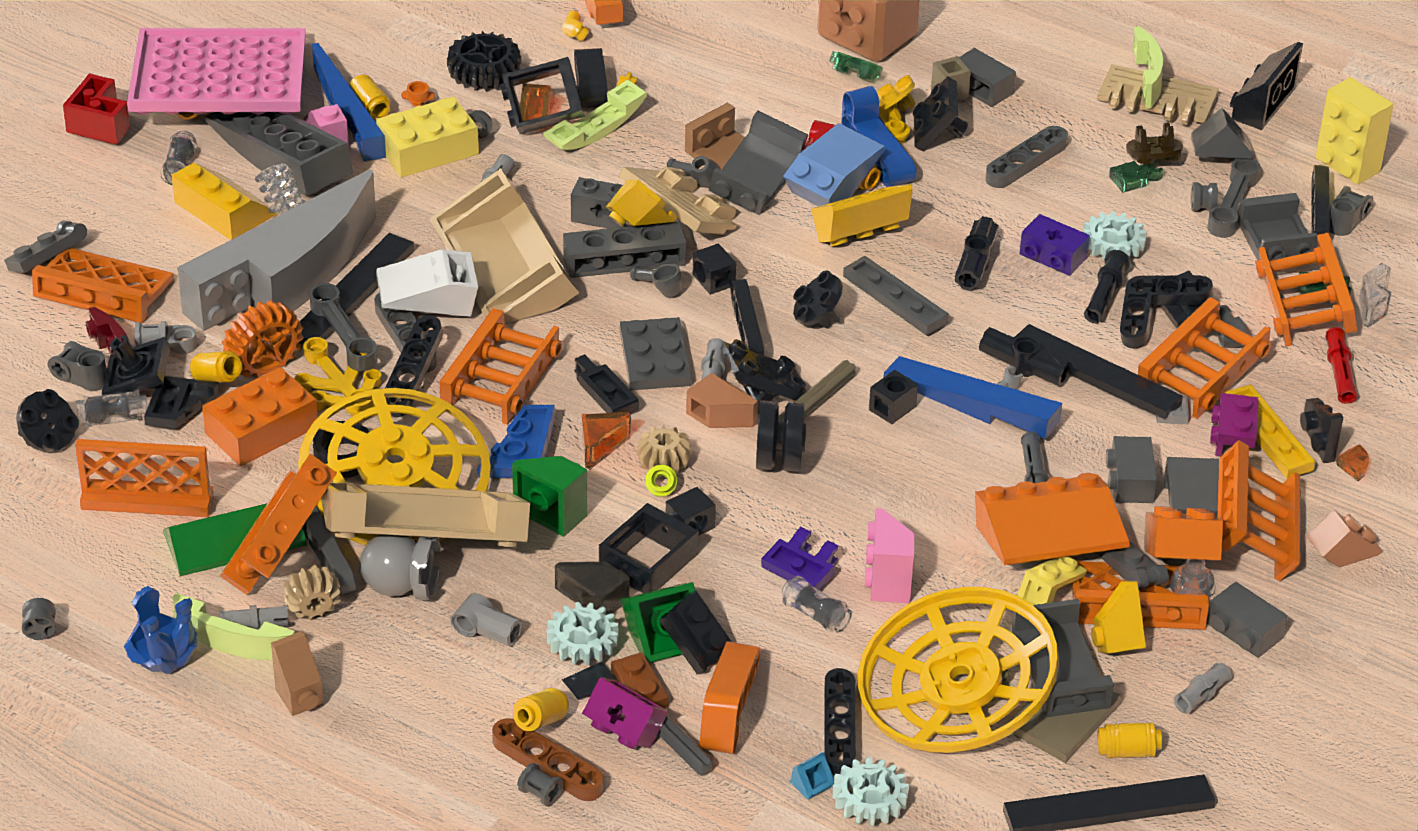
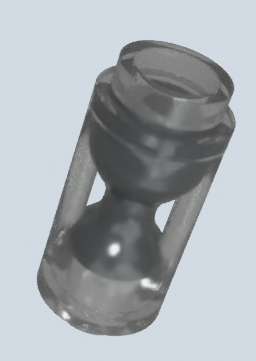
M178 131L169 140V151L166 161L161 167L160 176L165 183L173 186L172 174L190 165L192 157L197 151L198 144L196 138L188 131Z
M139 390L93 397L84 396V400H76L79 425L87 424V427L134 420L143 421L142 414H145L147 410L146 395L140 396Z
M801 576L789 579L784 584L781 595L782 603L785 606L799 610L820 623L829 632H842L849 624L852 611L842 600L831 598L810 585Z

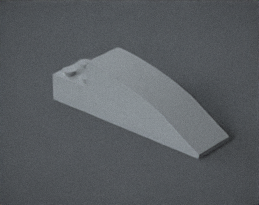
M369 169L177 267L182 314L205 331L238 314V312L244 311L248 306L256 307L259 301L266 304L272 300L274 303L281 302L289 310L295 311L310 299L309 292L313 286L320 283H329L352 259L376 219L373 171Z

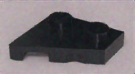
M164 376L163 384L155 388L144 415L145 425L177 429L198 412L202 405L210 402L219 394V382Z
M1319 398L1306 399L1304 412L1300 414L1301 428L1303 431H1307L1312 449L1315 452L1317 451L1322 462H1335L1344 417L1341 413H1333V408L1328 404L1325 405Z

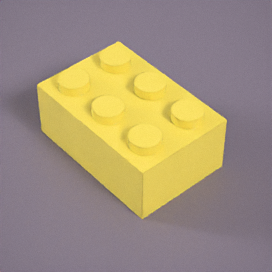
M1352 77L1327 90L1315 158L1357 185L1381 171L1394 103Z
M454 96L376 119V124L385 136L386 158L400 177L479 154L478 126Z

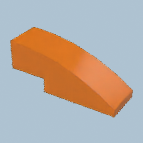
M585 0L590 17L594 18L596 25L623 22L622 0Z

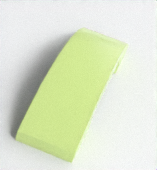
M1138 26L1134 27L1133 51L1136 64L1148 65V70H1143L1142 95L1145 108H1152L1162 90L1163 55L1160 46L1151 34Z
M626 80L607 92L608 101L573 124L563 120L544 132V137L562 150H573L588 146L622 125L647 97V92L631 81Z
M177 593L174 594L172 600L175 618H177L175 605L183 599L190 597ZM190 598L193 603L191 621L197 633V641L215 650L243 658L273 660L271 642L295 634L294 630L266 621L259 630L206 614L205 602Z

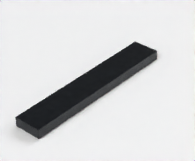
M389 232L336 285L340 291V307L347 317L378 287L377 268L404 261L414 251L413 241ZM325 298V299H322L321 301H327V300H331V299ZM310 310L300 320L303 327L301 332L304 338L299 343L303 345L307 339L313 337L326 339L334 331V328L325 316H318Z
M1028 324L1014 337L1029 336L1035 338L1040 343V349L1072 363L1069 375L1163 419H1166L1171 411H1175L1182 404L1183 395L1031 324Z
M1203 774L1004 802L1003 813L1010 831H1057L1214 808L1215 798L1206 776Z

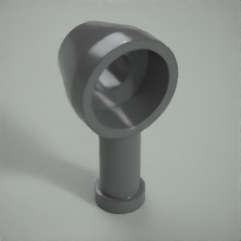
M704 156L696 157L692 164L676 161L673 158H670L667 162V167L679 168L685 174L691 175L697 180V185L700 187H709L715 168L720 169L715 161Z
M665 264L655 270L633 266L630 271L632 280L653 281L655 287L665 297H674L681 292L682 275L679 266L676 264Z
M1221 305L1219 311L1221 320L1247 333L1243 320L1239 316L1234 318L1230 308L1227 305ZM1217 332L1222 347H1243L1238 342Z

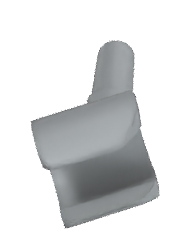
M1013 366L1007 367L1003 380L997 384L1017 390L1020 387L1023 374L1014 375L1016 368Z

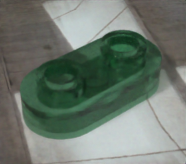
M832 51L829 62L833 64V70L848 74V71L851 70L858 73V78L873 82L874 78L879 79L883 67L837 51Z

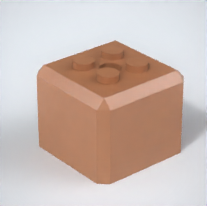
M818 0V34L874 62H878L917 34L919 0Z

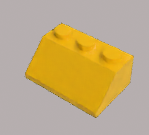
M195 162L172 174L174 202L230 240L276 215L275 209L219 172Z
M912 184L889 186L811 208L819 242H830L831 246L848 242L847 236L854 234L859 239L874 235L873 229L882 227L883 231L899 228L900 221L909 219L913 191Z

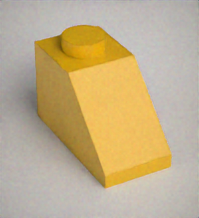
M1121 581L1094 618L1095 627L1091 629V637L1094 646L1098 647V652L1114 653L1146 648L1137 581Z

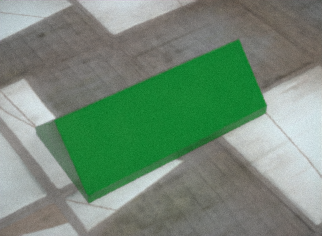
M267 503L164 528V536L179 576L227 565ZM303 526L288 550L307 546Z

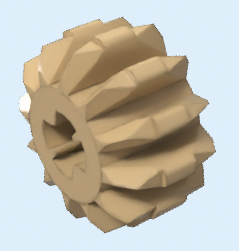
M664 425L661 429L651 427L650 432L642 433L639 445L637 446V456H639L642 469L650 470L657 465H666L672 468L677 475L679 469H686L689 456H691V446H689L686 433L678 432L677 427L672 429H666Z
M313 565L311 569L307 570L301 567L300 573L290 574V580L284 583L286 605L289 607L290 612L296 614L297 618L307 616L311 620L316 615L323 617L324 612L334 611V605L341 602L338 578L329 571L328 567L318 569L316 565Z

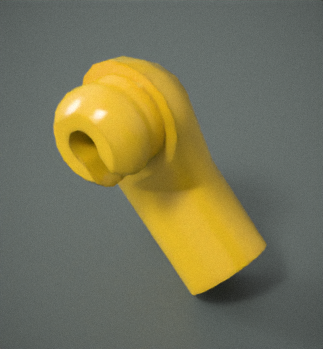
M569 11L563 24V32L570 38L576 37L577 40L583 41L589 31L583 26L582 22H579L580 14L577 11Z

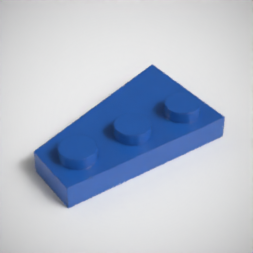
M554 404L524 405L507 427L505 438L501 443H496L491 449L490 478H512V463L514 461L546 457L556 417ZM481 464L477 468L479 478L481 472Z

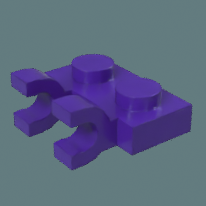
M800 526L789 542L779 539L761 558V567L803 589H810L811 593L816 595L834 575V567L838 563V558L833 555L838 551V545L827 540L819 552L813 556L808 553L811 550V544L807 543V540L811 537V531Z

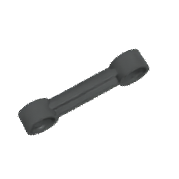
M1237 158L1232 162L1230 172L1231 184L1221 206L1215 207L1209 212L1207 229L1210 234L1220 238H1228L1236 233L1238 222L1237 210L1241 199H1243L1247 188L1254 187L1258 183L1260 164L1256 160Z
M320 283L313 286L309 292L310 309L318 316H325L346 346L348 366L356 371H368L374 368L378 362L377 344L370 338L361 337L340 307V291L338 287L330 283ZM325 298H327V299H331V300L321 301L320 299H325ZM358 353H368L367 355L363 356L355 355Z

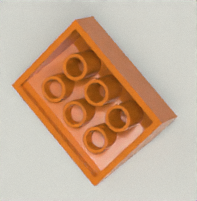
M1082 473L1078 477L1068 479L1053 477L1046 482L1039 483L1024 481L1016 486L1004 488L1001 486H990L983 491H975L976 527L1004 565L1130 547V541L1109 487L1098 474Z

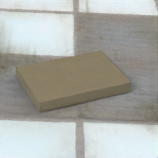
M1113 691L1111 708L1045 717L1042 708H1040L1025 725L1012 734L1066 763L1121 704L1122 696ZM1030 701L1013 719L1018 717L1033 701Z

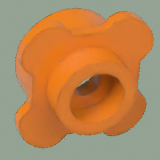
M414 81L407 85V91H403L401 97L410 101L411 105L416 107L426 104L428 100H433L435 93L429 91L427 83Z

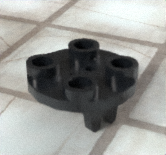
M824 270L807 286H800L793 295V299L796 301L793 311L795 320L803 326H811L818 323L827 329L831 327L829 319L839 322L840 315L834 308L842 295L843 285L841 280L830 271Z
M52 389L36 391L25 397L18 406L16 415L18 435L23 437L28 446H32L34 449L42 452H56L66 447L73 439L75 430L79 427V419L69 404Z

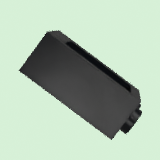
M568 57L503 74L505 83L500 84L504 101H510L512 109L507 111L511 128L516 126L519 134L556 125L563 120L570 121L585 117ZM561 73L570 109L523 121L515 86Z
M646 503L599 544V569L641 593L658 590L698 555L699 531L653 505ZM645 536L670 550L650 569L625 556Z

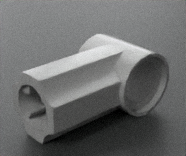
M477 593L470 594L451 616L452 626L461 635L473 637L478 633L506 646H513L522 630V620L494 609L486 597Z

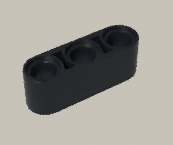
M602 48L574 49L576 83L582 107L601 106L608 101Z

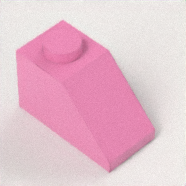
M338 104L311 110L303 117L305 122L348 144L347 120Z

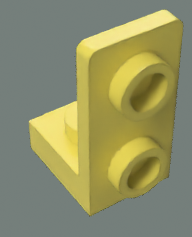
M1069 556L1051 559L1026 570L1017 596L1032 605L1051 603L1054 600L1057 589L1085 577L1087 570L1078 565L1077 561Z

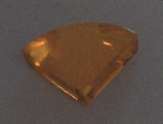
M1360 444L1340 454L1336 460V465L1357 481H1360L1365 476L1369 463L1368 454Z

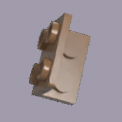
M727 102L685 125V152L694 159L699 156L710 158L722 170L745 138L734 130L735 107Z

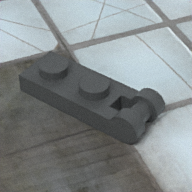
M63 220L58 223L56 231L44 233L37 237L35 243L15 249L13 251L14 254L4 260L9 271L26 273L85 239L87 228L84 224Z
M1131 541L1128 548L1095 552L1124 580L1137 581L1138 589L1147 588L1150 583L1155 585L1166 584L1169 580L1168 570L1165 565L1155 564Z

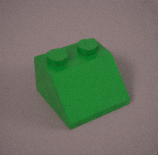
M563 456L521 459L512 463L513 494L530 502V520L565 537L587 517L586 468Z
M693 582L681 583L621 599L628 631L639 653H643L648 663L682 654L659 620L666 616L687 594L695 591Z

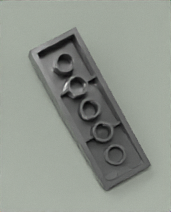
M213 112L205 116V121L241 156L273 179L306 196L316 194L320 189L330 184L338 183L344 177L353 173L347 142L291 114H281L279 112H266L264 114L237 112L235 114H224L222 112Z

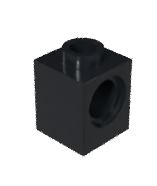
M718 243L693 252L692 275L711 295L730 288V281L736 280L737 263Z
M893 370L870 387L869 411L888 423L894 424L916 407L918 384L900 372Z
M698 487L666 501L665 513L698 530L699 535L715 528L716 504Z

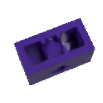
M1039 214L1022 231L1019 254L1071 276L1088 258L1090 235Z

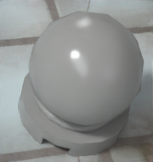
M377 535L368 541L361 554L360 572L365 582L375 592L386 596L404 595L413 590L415 599L429 601L430 595L434 596L440 567L433 566L434 551H440L439 538L420 536L418 542H416L411 536Z

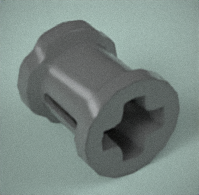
M530 763L520 774L517 786L519 791L535 795L540 798V802L543 805L549 807L560 797L564 781L560 777H551L542 772L540 766L536 763Z

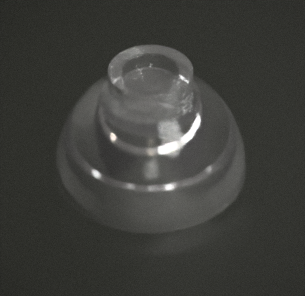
M1187 559L1186 563L1178 567L1173 573L1170 580V589L1174 594L1208 595V598H1210L1216 591L1214 575L1205 566L1204 560Z

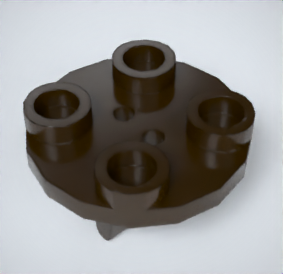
M1163 123L1162 136L1147 137L1146 129H1143L1141 125L1136 126L1135 139L1126 144V151L1129 155L1137 157V162L1140 164L1153 163L1154 159L1178 161L1181 159L1183 144L1174 139V128L1170 126V123Z

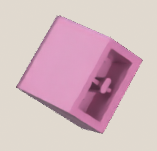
M876 508L875 521L868 522L867 541H873V544H867L866 564H872V568L866 567L865 587H871L870 601L910 603L915 533L881 508Z

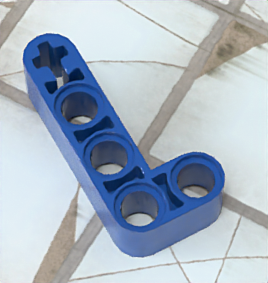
M867 86L845 92L842 101V125L884 145L886 148L875 163L877 169L881 172L880 181L886 187L914 181L916 179V167L912 158L879 119V97L875 88Z

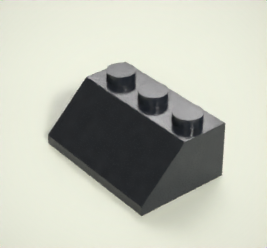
M1297 42L1269 55L1262 65H1257L1252 77L1246 78L1242 89L1239 92H1235L1232 96L1230 107L1233 108L1231 118L1234 121L1263 130L1296 88L1303 43Z

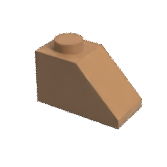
M301 631L271 642L275 690L291 715L294 716L323 705L322 680L304 632Z

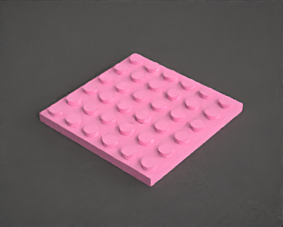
M140 28L127 100L128 112H136L138 114H149L151 112H165L166 114H177L180 112H193L195 114H206L208 112H222L224 114H235L237 112H251L252 114L279 112L281 114H292L294 112H301L306 28Z

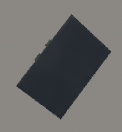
M602 661L562 679L578 700L592 694L600 677L618 680Z

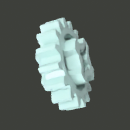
M1111 211L1110 215H1105L1101 212L1099 213V218L1091 216L1090 221L1084 223L1083 232L1090 235L1089 250L1092 249L1093 256L1101 254L1102 260H1104L1109 251L1120 250L1125 252L1129 258L1130 255L1138 257L1139 251H1144L1147 232L1143 230V223L1136 224L1137 218L1135 217L1127 219L1126 213L1116 216L1114 211Z
M576 602L574 609H570L565 605L563 606L562 614L559 612L553 613V620L547 621L546 641L547 644H550L551 653L559 652L560 660L570 657L574 665L579 659L583 660L586 665H589L591 658L601 662L603 653L610 656L613 654V647L618 646L619 625L614 622V614L606 615L605 607L595 610L593 603H589L586 608H583L579 602Z
M870 757L866 758L865 764H860L855 759L853 760L852 768L843 765L841 767V774H835L832 798L836 799L835 807L836 809L844 808L845 818L852 815L856 816L857 824H860L863 819H868L870 826H874L876 819H881L886 824L888 823L889 815L898 818L900 816V809L906 808L909 784H905V774H896V765H892L889 768L884 767L885 760L883 759L877 764H872Z

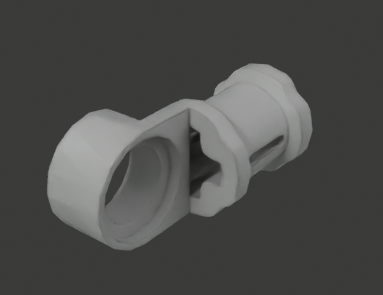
M161 321L160 324L142 325L141 322H135L136 346L162 337L166 338L173 352L178 354L190 353L198 346L196 330L192 326L168 325L167 321ZM180 338H190L186 341H176Z

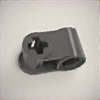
M1344 186L1339 195L1331 202L1329 232L1338 236L1349 235L1369 214L1373 204V196L1360 195L1351 191V187Z
M70 341L65 344L64 350L58 356H53L48 360L47 366L49 371L57 379L75 384L88 391L103 389L107 368L102 352Z

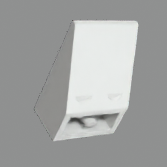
M441 249L377 268L376 275L382 308H389L395 311L409 310L425 314L439 313L450 316L471 317L478 290L471 252Z

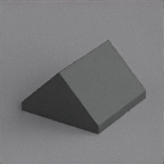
M1223 108L1191 132L1195 156L1253 159V152L1247 134Z

